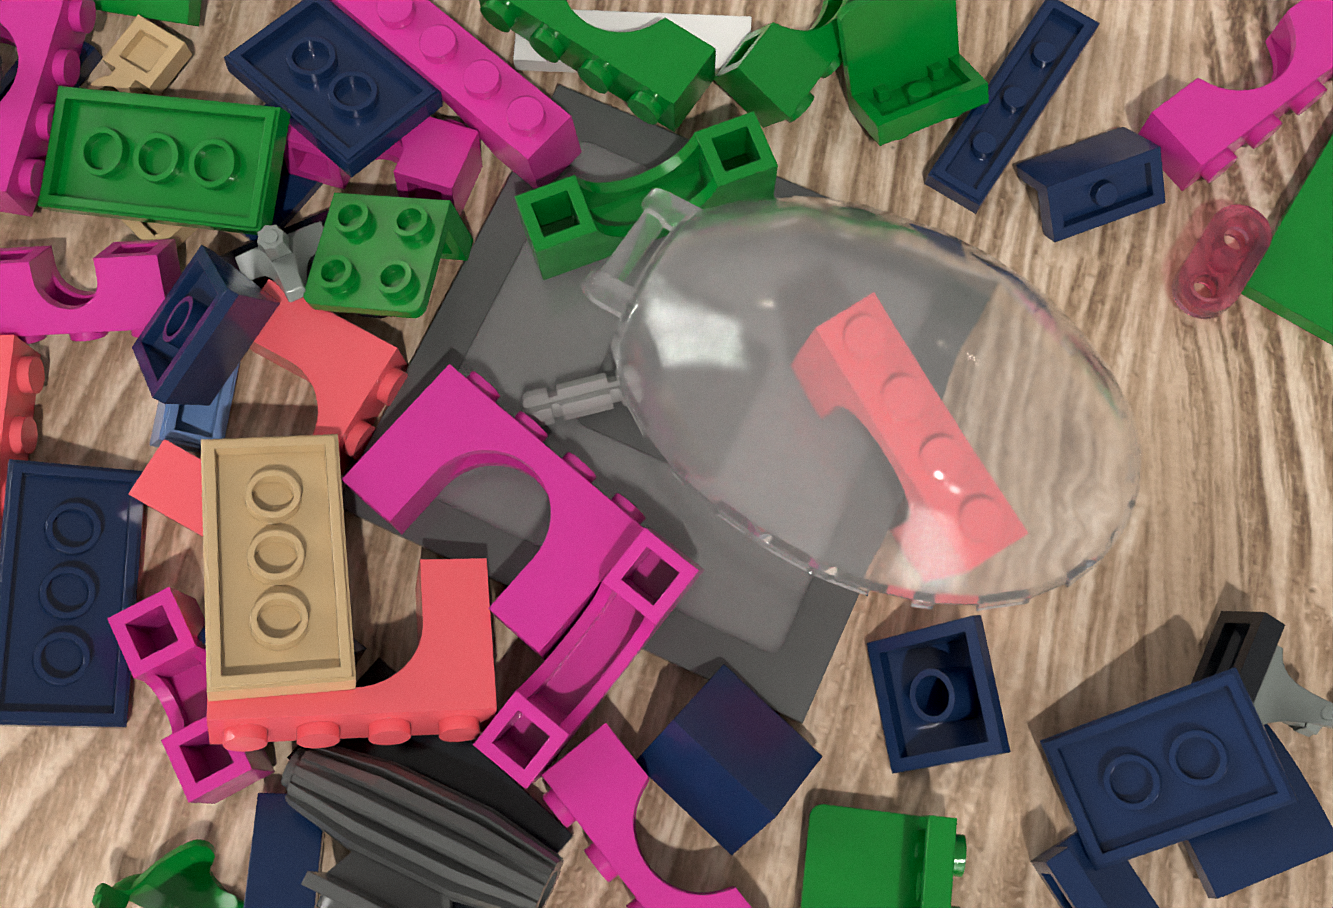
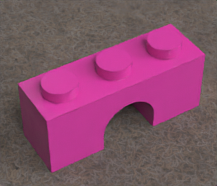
M430 116L375 159H384L397 163L393 172L398 197L451 200L459 216L462 214L483 167L478 130L468 128L455 120H440ZM289 124L283 156L288 173L345 190L351 177Z
M175 239L111 243L93 258L97 276L96 291L77 289L62 278L55 264L52 245L0 248V335H15L26 344L42 341L47 338V335L69 334L72 341H91L105 337L110 331L131 330L133 337L138 338L181 275Z
M167 587L107 618L133 678L145 682L154 691L168 716L172 734L161 741L188 803L216 804L275 772L264 748L255 751L237 752L225 749L223 744H210L207 727L206 645L198 639V634L205 625V618L195 598L174 588Z

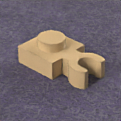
M138 14L102 59L112 73L109 76L96 79L90 84L88 89L136 94L146 92L149 95L160 96L193 54L185 42Z

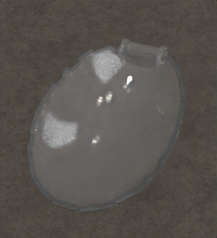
M655 188L651 189L641 204L644 212L601 270H591L580 286L583 294L591 302L620 318L611 344V350L622 388V397L643 437L648 436L667 460L668 470L682 485L688 482L714 505L713 513L764 549L827 582L868 596L869 591H875L912 600L911 607L931 610L934 604L976 605V611L1028 604L1034 596L1064 584L1066 587H1069L1096 567L1118 541L1132 516L1140 490L1142 449L1133 411L1111 368L1084 332L1046 294L1025 277L983 250L940 229L865 204L822 197L778 196L750 198L701 209L666 190ZM665 228L671 231L658 246L643 269L634 288L625 284L626 278L662 229Z

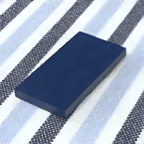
M9 459L0 536V726L115 729L127 727L131 671L107 618L136 604L143 503L128 493L143 471Z

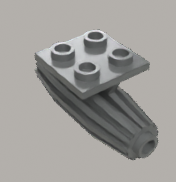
M334 745L326 748H310L308 751L300 748L293 754L284 769L281 784L288 790L285 796L287 804L351 851L349 855L328 872L307 871L301 885L321 894L316 904L318 908H452L453 901L475 908H545L554 890L561 867L563 866V857L497 810L397 762Z

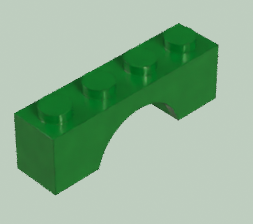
M479 0L480 11L483 17L493 27L505 33H508L510 30L528 40L531 47L542 58L552 63H557L560 60L576 70L580 78L590 88L602 94L608 91L625 101L638 118L651 125H655L658 122L675 132L715 77L716 48L666 17L641 30L612 32L599 29L582 20L571 9L567 0Z
M824 0L817 20L806 31L790 29L772 22L748 34L713 80L747 113L754 111L763 128L787 120L789 123L795 121L813 102L814 95L810 91L818 80L831 75L843 63L837 13L843 5L854 0Z
M752 111L694 132L687 144L678 153L662 164L636 176L612 182H589L573 175L514 197L523 230L544 281L773 198L778 164L757 116Z

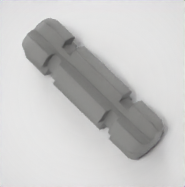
M632 365L614 370L615 376L606 377L604 372L555 384L557 390L547 392L546 387L527 391L522 395V405L524 413L542 427L554 424L555 417L564 416L566 421L614 409L613 403L622 401L623 406L642 402L647 398L646 382L641 368L637 365Z

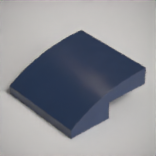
M1268 724L1264 725L1265 730L1298 798V802L1182 841L1208 898L1219 899L1333 852V827L1295 761Z

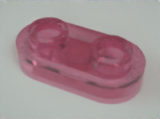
M1235 204L1219 210L1207 223L1172 281L1173 298L1183 312L1198 319H1212L1222 315L1235 303L1271 244V227L1263 214L1250 206ZM1224 236L1235 238L1239 243L1240 249H1233L1225 243ZM1194 283L1205 285L1209 289L1211 297L1199 295L1194 288Z

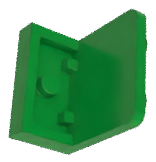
M854 0L839 9L837 23L849 110L879 146L903 139L909 134L946 119L958 117L966 111L989 102L988 82L959 53L956 0Z
M334 193L306 283V292L303 294L304 299L315 310L418 318L427 310L440 259L468 261L474 239L451 200Z
M827 804L814 806L808 817L800 908H960L959 906L951 905L953 876L962 877L964 874L967 844L965 835L956 834L957 818L935 815L916 816Z

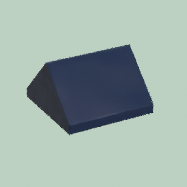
M202 244L132 346L152 398L164 404L210 406L280 304V302L213 250Z
M972 615L867 643L892 774L991 758L1011 752L981 615Z
M723 664L636 759V762L660 788L725 850L733 855L779 814L823 756L726 664Z

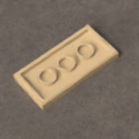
M338 434L201 439L208 702L356 689Z

